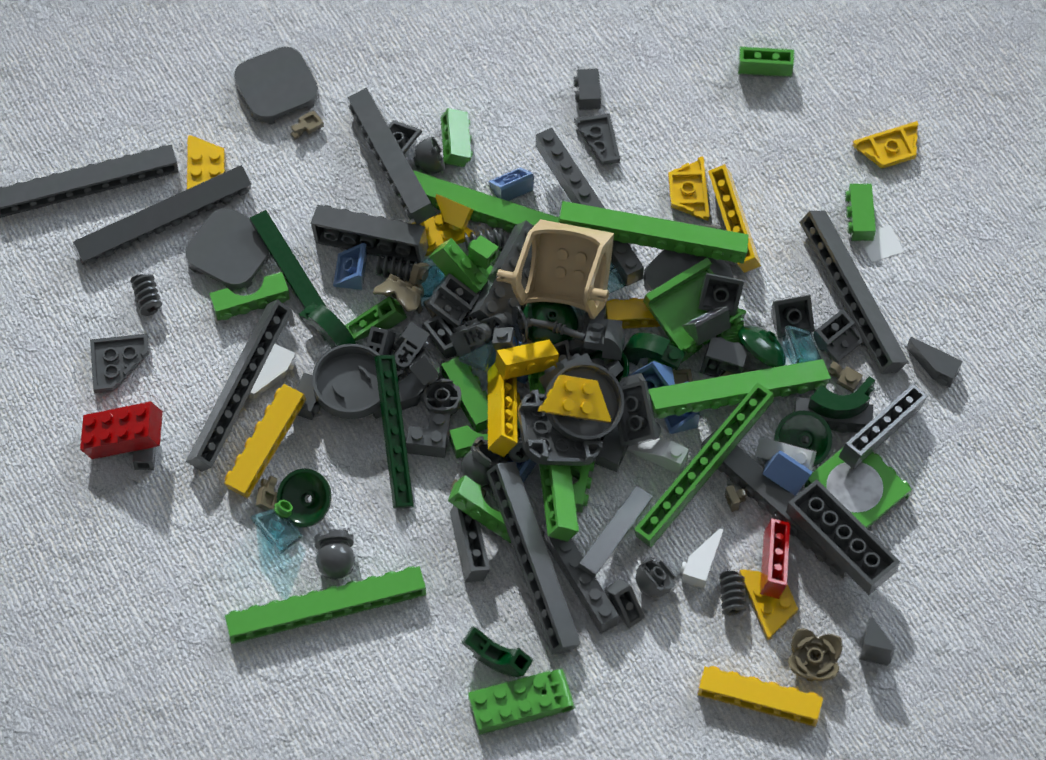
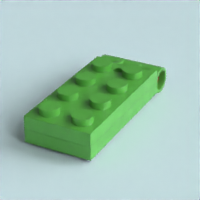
M563 669L551 672L546 671L468 692V700L479 735L566 713L575 708Z

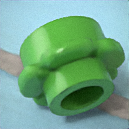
M280 500L278 503H275L274 511L278 517L288 518L292 515L293 507L291 503L286 500Z

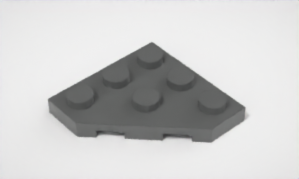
M148 334L90 339L94 393L114 391L149 355Z

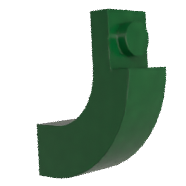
M312 302L299 313L301 320L316 328L324 336L331 349L344 344H356L346 326L324 305L318 306Z
M651 333L632 335L623 350L628 361L636 366L640 359L650 358L676 371L686 352L669 344L671 340Z
M869 376L857 391L849 395H837L821 385L810 397L808 408L821 416L831 419H848L857 416L868 407L870 397L875 391V380Z
M475 626L470 628L461 644L474 653L473 657L478 661L508 676H524L534 661L520 648L509 649L495 643Z

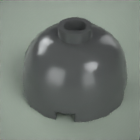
M431 136L419 142L415 149L416 156L413 157L416 167H421L428 174H435L446 170V164H444V159L440 154L442 152L434 137Z
M442 378L425 387L423 400L429 413L431 411L438 414L450 413V416H452L460 408L462 394L460 387L453 384L452 380Z
M648 557L636 571L635 580L637 586L647 596L654 598L664 596L675 586L676 582H673L675 575L663 561L658 563L654 561V557Z

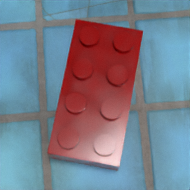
M150 401L83 415L80 450L91 459L158 447L161 440L163 411Z

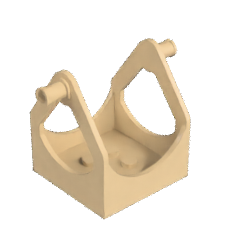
M540 219L527 234L515 271L510 272L499 269L497 272L499 277L496 278V281L510 283L520 305L532 302L562 303L578 307L588 312L591 319H595L606 305L609 296L607 288L614 233ZM532 243L531 268L524 291L521 284L522 270Z

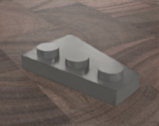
M610 113L574 118L575 125L602 165L620 163V155Z

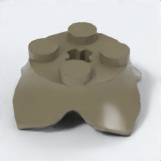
M390 274L386 281L376 286L373 290L374 295L380 294L396 298L407 312L417 310V313L420 314L423 310L421 305L423 290L409 281L405 280L404 282L400 280L399 277Z
M797 629L791 640L792 655L788 659L790 670L799 677L806 678L808 681L834 679L839 672L837 661L842 653L841 637L833 634H824L817 637L808 629ZM811 656H813L814 658L817 656L818 660H812Z

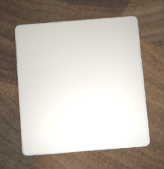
M891 225L876 229L874 241H861L871 262L904 252Z

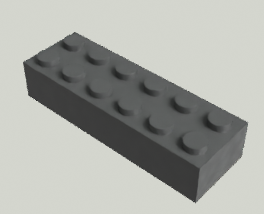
M317 205L311 220L315 243L348 250L365 243L367 254L375 256L381 254L382 257L388 254L389 259L396 256V260L402 257L404 262L410 259V263L413 264L415 261L422 263L428 249L425 227L416 223L410 224L401 220H390L382 216H371L363 212H351L348 209H337L329 205Z
M528 221L514 226L487 278L488 281L481 289L478 299L468 314L473 319L477 318L479 321L497 314H503L508 318L509 327L512 326V309L514 306H519L521 309L522 305L519 304L511 284L497 282L496 278L499 277L497 276L499 269L510 272L515 271L527 234L534 227ZM532 243L522 270L521 284L524 291L531 268ZM496 322L495 326L501 325L500 322Z
M815 480L788 502L786 513L868 595L898 571L900 561L818 480Z

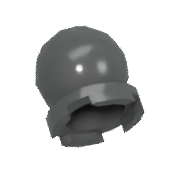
M483 436L476 438L471 446V450L464 456L460 466L462 476H467L480 486L490 484L486 473L496 464L507 463L509 460L506 456L502 457L489 450L488 441L483 440Z
M342 529L328 530L329 534L322 536L321 533H318L314 536V545L318 549L316 565L319 572L326 578L333 580L344 578L350 574L355 562L354 552L350 548L354 545V535H348V531Z

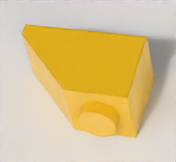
M436 194V201L444 221L450 224L449 228L458 232L460 229L465 230L474 210Z

